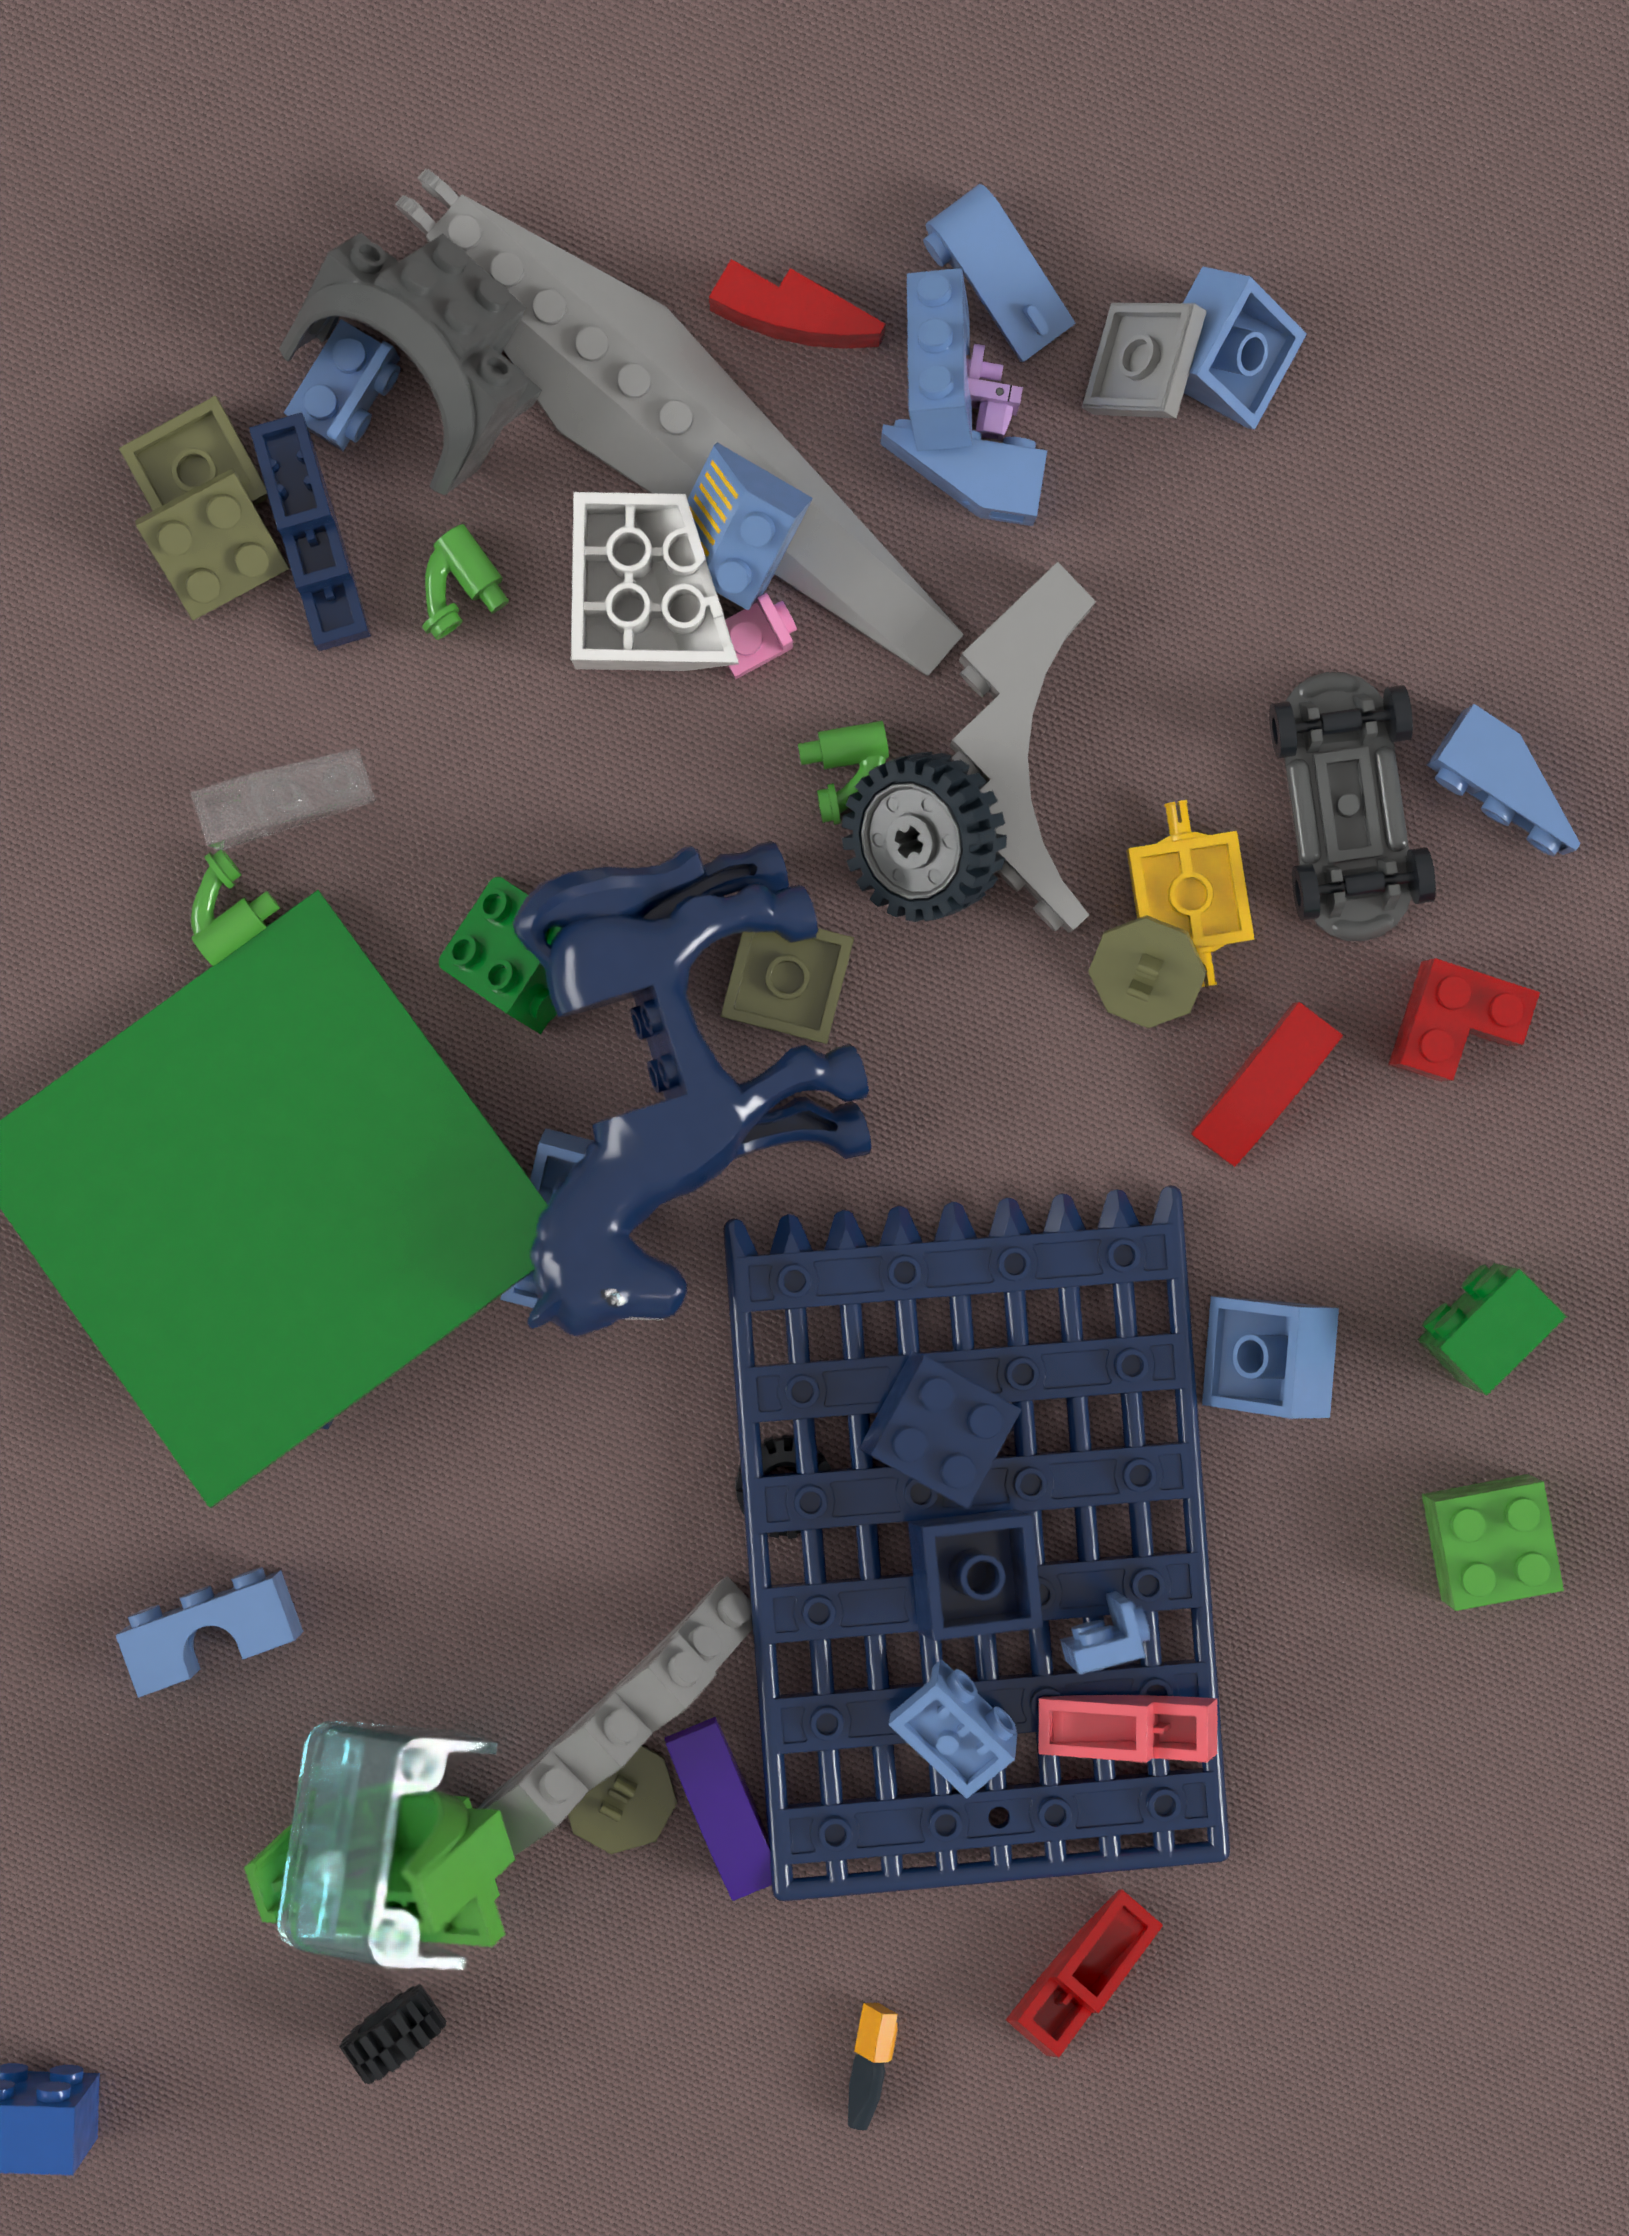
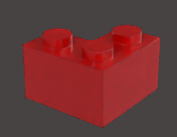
M1436 958L1421 961L1388 1065L1437 1081H1454L1468 1034L1505 1046L1524 1044L1540 992Z

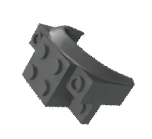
M362 233L357 234L328 252L292 327L279 348L284 359L289 362L297 349L317 337L322 343L329 339L340 316L364 322L394 341L421 371L434 394L440 410L444 442L442 454L429 487L442 495L452 491L480 469L503 427L532 407L542 391L524 375L521 369L513 365L501 354L527 307L517 300L502 283L496 281L473 261L460 246L453 243L444 234L399 262L379 245L371 242Z

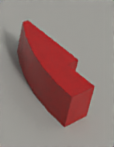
M731 259L709 296L711 312L743 328L788 342L816 347L869 348L879 347L885 335V323L791 268L778 287Z
M1292 1003L1262 1044L1253 1050L1190 1134L1235 1167L1299 1093L1343 1035L1302 1003Z
M1119 1889L1048 1965L1009 2014L1006 2021L1046 2056L1059 2058L1092 2013L1099 2014L1163 1927V1924L1124 1890Z

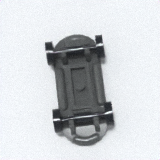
M1324 672L1307 678L1293 689L1285 702L1272 703L1269 709L1273 749L1278 759L1284 758L1299 858V865L1293 866L1292 870L1295 906L1301 921L1313 919L1330 936L1344 941H1366L1380 937L1395 927L1407 912L1411 898L1415 904L1434 902L1436 896L1435 871L1428 848L1409 849L1394 742L1407 741L1412 738L1413 717L1411 702L1404 685L1386 687L1382 698L1375 687L1368 682L1345 672Z

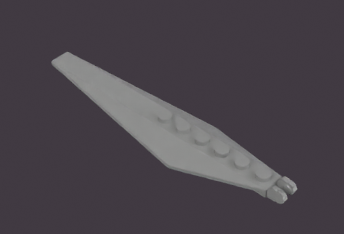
M425 169L419 175L418 179L422 183V187L431 196L436 197L448 208V211L436 223L419 203L412 198H408L406 195H402L395 205L404 216L426 234L427 242L444 234L453 243L460 246L473 261L496 281L502 283L517 300L527 307L503 351L510 362L521 369L524 375L542 390L537 401L560 434L649 493L686 494L688 499L713 446L718 442L809 495L813 499L774 575L927 677L964 634L666 306L467 196L461 194L459 197L450 186L429 169Z

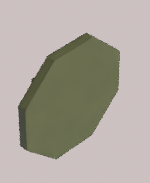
M1145 915L1104 931L1088 973L1108 1013L1143 1027L1151 1028L1191 1013L1207 971L1188 931Z
M642 1745L620 1770L592 1788L568 1814L573 1834L610 1854L656 1842L677 1804L665 1757Z

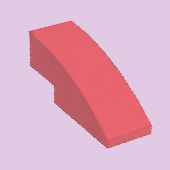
M1152 1695L1039 1698L1038 1754L1146 1763L1152 1758L1208 1762L1217 1755V1698Z

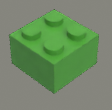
M1526 1474L1422 1494L1441 1601L1454 1611L1564 1591L1544 1481Z

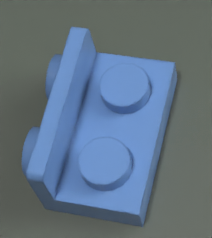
M341 319L293 396L284 414L290 416L302 412L310 432L344 451L350 440L355 443L358 442L367 430L372 418V414L368 410L377 395L380 393L385 396L392 389L399 376L401 368L396 364L400 358L394 346L386 341L382 343L376 341Z
M1117 1591L1107 1593L1106 1599L1113 1626H1105L1104 1620H1096L1072 1627L1073 1636L1060 1639L1065 1661L1079 1674L1144 1658L1145 1653L1142 1642L1150 1640V1633L1142 1607L1136 1608L1133 1601L1131 1602Z
M943 1660L938 1661L932 1667L930 1681L890 1714L888 1725L966 1799L1015 1760L1018 1734L1011 1717L999 1707L992 1708L978 1694L975 1684L968 1675L959 1669L954 1671Z

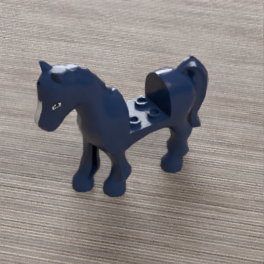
M772 841L758 844L746 852L720 854L713 861L705 865L698 850L693 846L681 848L672 858L656 866L637 868L600 866L568 872L542 882L526 897L514 918V931L525 948L546 969V980L558 1017H566L634 998L636 1007L630 1010L632 1023L640 1040L647 1039L653 1060L647 1062L649 1077L656 1093L663 1092L666 1101L592 1125L594 1141L587 1147L585 1157L572 1167L568 1176L552 1195L548 1206L542 1211L538 1219L536 1238L531 1247L529 1257L535 1269L534 1284L539 1298L528 1317L527 1324L532 1329L551 1321L567 1334L578 1337L606 1328L620 1319L663 1320L675 1315L682 1306L687 1294V1282L675 1266L646 1254L629 1237L631 1232L645 1221L661 1204L694 1192L719 1176L732 1160L766 1148L797 1142H815L831 1149L845 1159L868 1155L872 1149L870 1132L865 1117L859 1106L853 1102L854 1100L867 1098L869 1092L866 1071L862 1059L854 1046L846 1044L836 1047L826 1054L819 1053L807 1045L789 1049L778 1062L752 1080L739 1084L722 1068L699 1032L686 995L690 967L705 948L723 937L741 932H774L790 943L816 938L818 925L812 900L805 887L799 884L789 887L788 873L783 856L776 843ZM738 892V893L735 894V895H731V896L724 897V896H726V895H729V894ZM552 927L561 928L551 940V944H549L546 940V931ZM803 1091H828L844 1102H848L829 1110L805 1096L794 1098L786 1105L770 1110L784 1098Z

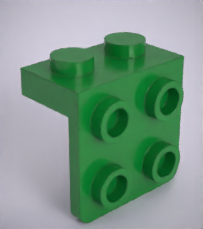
M495 877L490 880L440 955L439 967L497 1008L541 1035L548 1023L557 1015V1012L551 1000L546 980V969L525 948L515 934L513 927L514 918L528 894L502 877ZM552 927L546 931V940L549 944H551V940L561 928Z

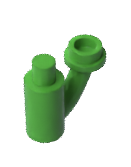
M464 524L452 528L434 543L433 547L435 550L429 558L425 573L426 603L429 619L423 624L422 628L427 634L431 633L436 640H439L453 632L463 622L458 615L460 610L455 603L446 604V581L450 572L455 576L470 599L475 601L481 598L491 614L502 609L508 604L509 600L498 586L502 582L503 577Z
M883 720L819 731V740L798 743L801 765L823 762L824 770L860 764L858 772L841 790L836 792L834 783L827 784V789L817 790L822 823L833 821L834 825L841 824L840 813L848 809L846 803L849 796L858 792L855 788L856 784L861 778L868 776L869 771L886 763V759H889Z
M220 849L214 855L209 852L204 856L209 867L196 894L191 913V925L194 933L191 938L198 950L212 966L218 964L266 929L267 924L264 920L280 909L273 896L268 891H265L251 903L244 897L220 916L214 917L215 903L221 885L224 883L227 888L231 889L236 885L234 881L242 875L223 849Z

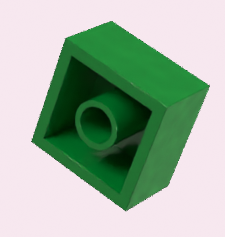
M1496 1263L1490 1268L1484 1264L1472 1272L1461 1285L1466 1292L1451 1307L1444 1303L1436 1308L1423 1322L1422 1326L1426 1331L1417 1339L1462 1386L1486 1396L1567 1317L1520 1268Z

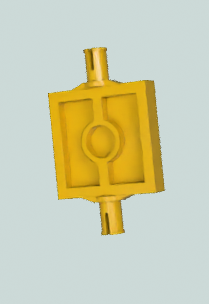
M1181 800L1177 803L1170 802L1164 804L1170 836L1156 844L1133 847L1126 850L1137 919L1147 915L1188 931L1207 971L1205 983L1203 981L1201 987L1205 985L1212 986L1217 985V982L1215 980L1211 952L1227 944L1254 940L1237 831L1213 835L1191 832L1187 807L1188 801Z

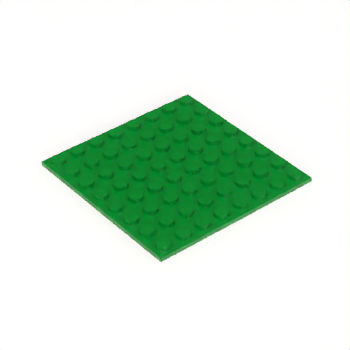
M319 890L308 896L236 951L195 978L0 1120V1209L209 1508L219 1504L535 1270L529 1255L536 1238L539 1216L548 1206L547 1202Z

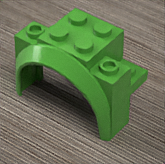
M398 1782L361 1788L336 1797L314 1808L287 1827L254 1857L244 1869L262 1922H279L308 1897L320 1935L492 1947L505 1935L495 1904V1899L500 1895L495 1878L515 1861V1857L500 1810L472 1809L468 1796H453L423 1785ZM370 1867L360 1877L346 1876L353 1872Z

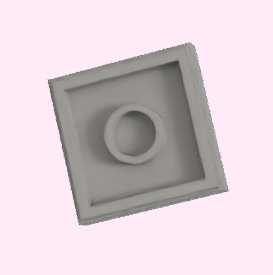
M1111 303L1082 408L1093 415L1177 418L1207 311L1195 303Z

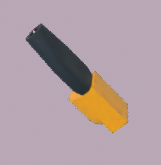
M863 2003L854 2051L858 2054L853 2062L848 2101V2126L856 2130H867L881 2096L885 2076L884 2062L892 2060L897 2037L898 2014L880 2003Z

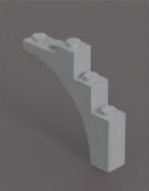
M1059 562L1053 565L961 654L959 662L965 667L960 673L962 678L978 695L983 697L989 692L994 700L952 739L950 747L956 752L951 757V761H964L970 765L967 775L979 773L984 778L986 783L980 789V792H994L998 802L989 807L991 814L1003 813L1005 824L995 828L996 834L1007 835V847L996 852V854L1005 857L1003 867L997 873L1016 892L1023 886L1038 901L1033 910L1052 930L1056 932L1062 926L1070 933L1089 914L1063 882L1043 843L1031 801L1028 764L1033 713L1046 673L1063 642L1091 611L1096 602Z
M728 1576L718 1582L689 1614L597 1704L541 1754L493 1791L477 1808L500 1810L514 1856L555 1829L592 1788L620 1770L653 1732L685 1711L717 1675L715 1671L752 1631L751 1601Z

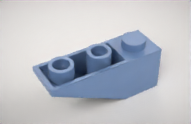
M895 420L894 426L883 424L880 443L883 447L977 517L1027 526L1034 525L1038 513L1047 450L1035 449L1036 442L1021 437L1003 438V443L981 440L982 434L980 432L972 430V446L917 451L911 420Z
M1475 704L1464 709L1427 764L1428 767L1438 773L1435 780L1444 788L1457 795L1463 796L1466 791L1483 802L1480 809L1496 822L1509 826L1512 821L1527 831L1529 835L1526 840L1545 854L1555 856L1557 852L1564 855L1576 851L1581 843L1522 736Z

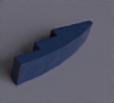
M297 413L249 427L277 530L283 539L295 586L302 598L315 647L320 652L371 637L341 531L303 413Z

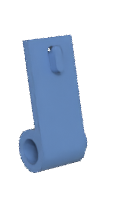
M978 184L926 223L925 226L929 235L923 239V242L929 254L941 267L948 263L954 269L962 268L964 276L1020 362L1026 361L1076 324L1007 214L984 185Z

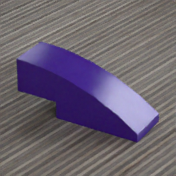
M716 1717L664 1737L693 1814L732 1901L771 1886V1852L768 1834L758 1815L755 1800Z

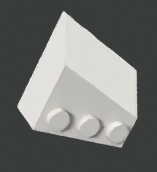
M574 492L571 661L575 669L689 671L739 664L686 494Z

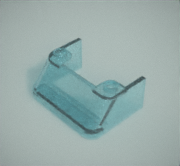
M327 1721L317 1725L307 1736L302 1755L277 1919L278 1932L282 1940L286 1944L304 1952L390 1968L465 1969V1957L429 1942H420L417 1920L412 1914L399 1908L385 1907L401 1795H422L433 1790L440 1783L444 1775L448 1751L496 1754L498 1743L446 1729Z

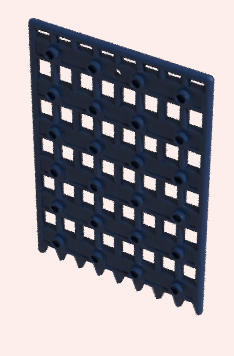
M1168 1185L1162 1189L1154 1218L1150 1225H1140L1126 1193L1122 1190L1114 1189L1107 1194L1097 1229H1086L1071 1196L1060 1193L1052 1200L1043 1233L1033 1234L1017 1201L1006 1197L998 1203L989 1237L977 1238L963 1206L952 1201L944 1206L935 1239L929 1242H922L908 1209L902 1206H895L889 1210L880 1245L868 1246L853 1213L841 1210L834 1215L824 1250H813L798 1217L787 1214L779 1220L770 1254L758 1255L744 1223L736 1218L729 1219L724 1225L723 1233L773 1896L777 1900L785 1902L1225 1861L1230 1855L1183 1203L1180 1189L1174 1185ZM1166 1279L1170 1333L1138 1335L1134 1282ZM1112 1284L1116 1337L1083 1339L1080 1286ZM1058 1288L1062 1341L1029 1344L1025 1290ZM1003 1292L1007 1345L975 1348L971 1295ZM949 1296L953 1350L920 1352L916 1299ZM894 1301L898 1354L865 1357L861 1303ZM839 1305L843 1358L810 1361L806 1307ZM784 1309L788 1363L755 1365L752 1312ZM912 1351L931 1358L1022 1409L1013 1425L1015 1455L996 1456L968 1509L889 1465L873 1466V1456L859 1449L870 1429L869 1413H878ZM1174 1389L1178 1441L1146 1444L1142 1392ZM1120 1393L1124 1446L1091 1448L1088 1396ZM1066 1398L1070 1450L1037 1453L1033 1400ZM848 1415L851 1468L819 1472L815 1418ZM793 1420L796 1472L764 1475L760 1422ZM1183 1499L1186 1550L1154 1553L1150 1501ZM1128 1503L1132 1555L1100 1557L1096 1506ZM1074 1508L1078 1559L1045 1562L1041 1510ZM1013 1509L1033 1515L1043 1628L1028 1629L1031 1673L999 1676L995 1633L974 1636L977 1678L970 1679L975 1684L978 1694L992 1708L999 1707L1011 1717L1016 1726L1017 1734L1036 1732L1037 1754L1039 1751V1698L1076 1695H1152L1217 1698V1755L1208 1762H1202V1768L1171 1771L1169 1759L1152 1758L1147 1762L1148 1773L1116 1775L1115 1760L1093 1758L1094 1777L1061 1780L1060 1756L1038 1754L1040 1782L1007 1785L1005 1767L989 1780L985 1787H981L968 1799L957 1789L952 1790V1785L928 1763L930 1792L898 1795L894 1744H904L907 1742L888 1725L890 1714L930 1681L932 1667L938 1661L943 1660L941 1640L933 1641L919 1633L922 1682L889 1684L886 1634L918 1631L913 1573L881 1576L878 1524ZM856 1526L860 1578L827 1580L823 1528ZM801 1530L805 1582L772 1585L768 1533ZM1115 1591L1131 1602L1133 1601L1136 1608L1142 1607L1149 1628L1150 1640L1142 1642L1145 1657L1140 1658V1664L1109 1666L1079 1674L1075 1669L1053 1671L1050 1620L1081 1617L1083 1623L1104 1620L1105 1615H1110L1106 1594ZM1191 1608L1194 1659L1162 1662L1158 1611ZM864 1636L868 1687L835 1690L831 1639ZM809 1641L813 1692L780 1695L776 1643ZM872 1746L876 1797L843 1799L839 1749ZM817 1751L821 1801L788 1804L784 1754ZM995 1807H1003L1008 1811L1006 1821L999 1825L990 1823L988 1819L990 1811ZM1207 1827L1208 1841L1175 1844L1174 1830ZM1153 1832L1154 1846L1121 1849L1120 1835ZM1098 1837L1099 1851L1067 1854L1066 1840ZM1044 1842L1045 1856L1012 1858L1011 1845ZM990 1847V1861L958 1863L957 1850ZM935 1852L936 1865L903 1868V1854ZM880 1857L881 1870L848 1873L847 1859ZM825 1862L826 1875L793 1878L792 1864Z

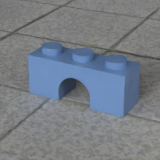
M962 268L907 273L908 400L917 451L972 446V407L966 355H970L969 306Z
M263 1567L253 1569L232 1578L234 1587L214 1594L211 1586L204 1587L180 1597L182 1606L162 1613L160 1606L155 1605L128 1616L130 1625L115 1636L138 1698L189 1680L201 1669L194 1651V1637L199 1628L216 1626L228 1631L235 1639L242 1659L295 1641L303 1633V1629L281 1570L265 1575Z

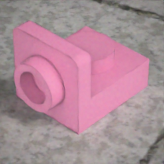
M767 593L757 597V603L753 604L749 610L744 609L725 619L739 662L737 665L728 666L735 680L793 649V640L790 634L797 630L795 622L784 602L781 600L773 605Z

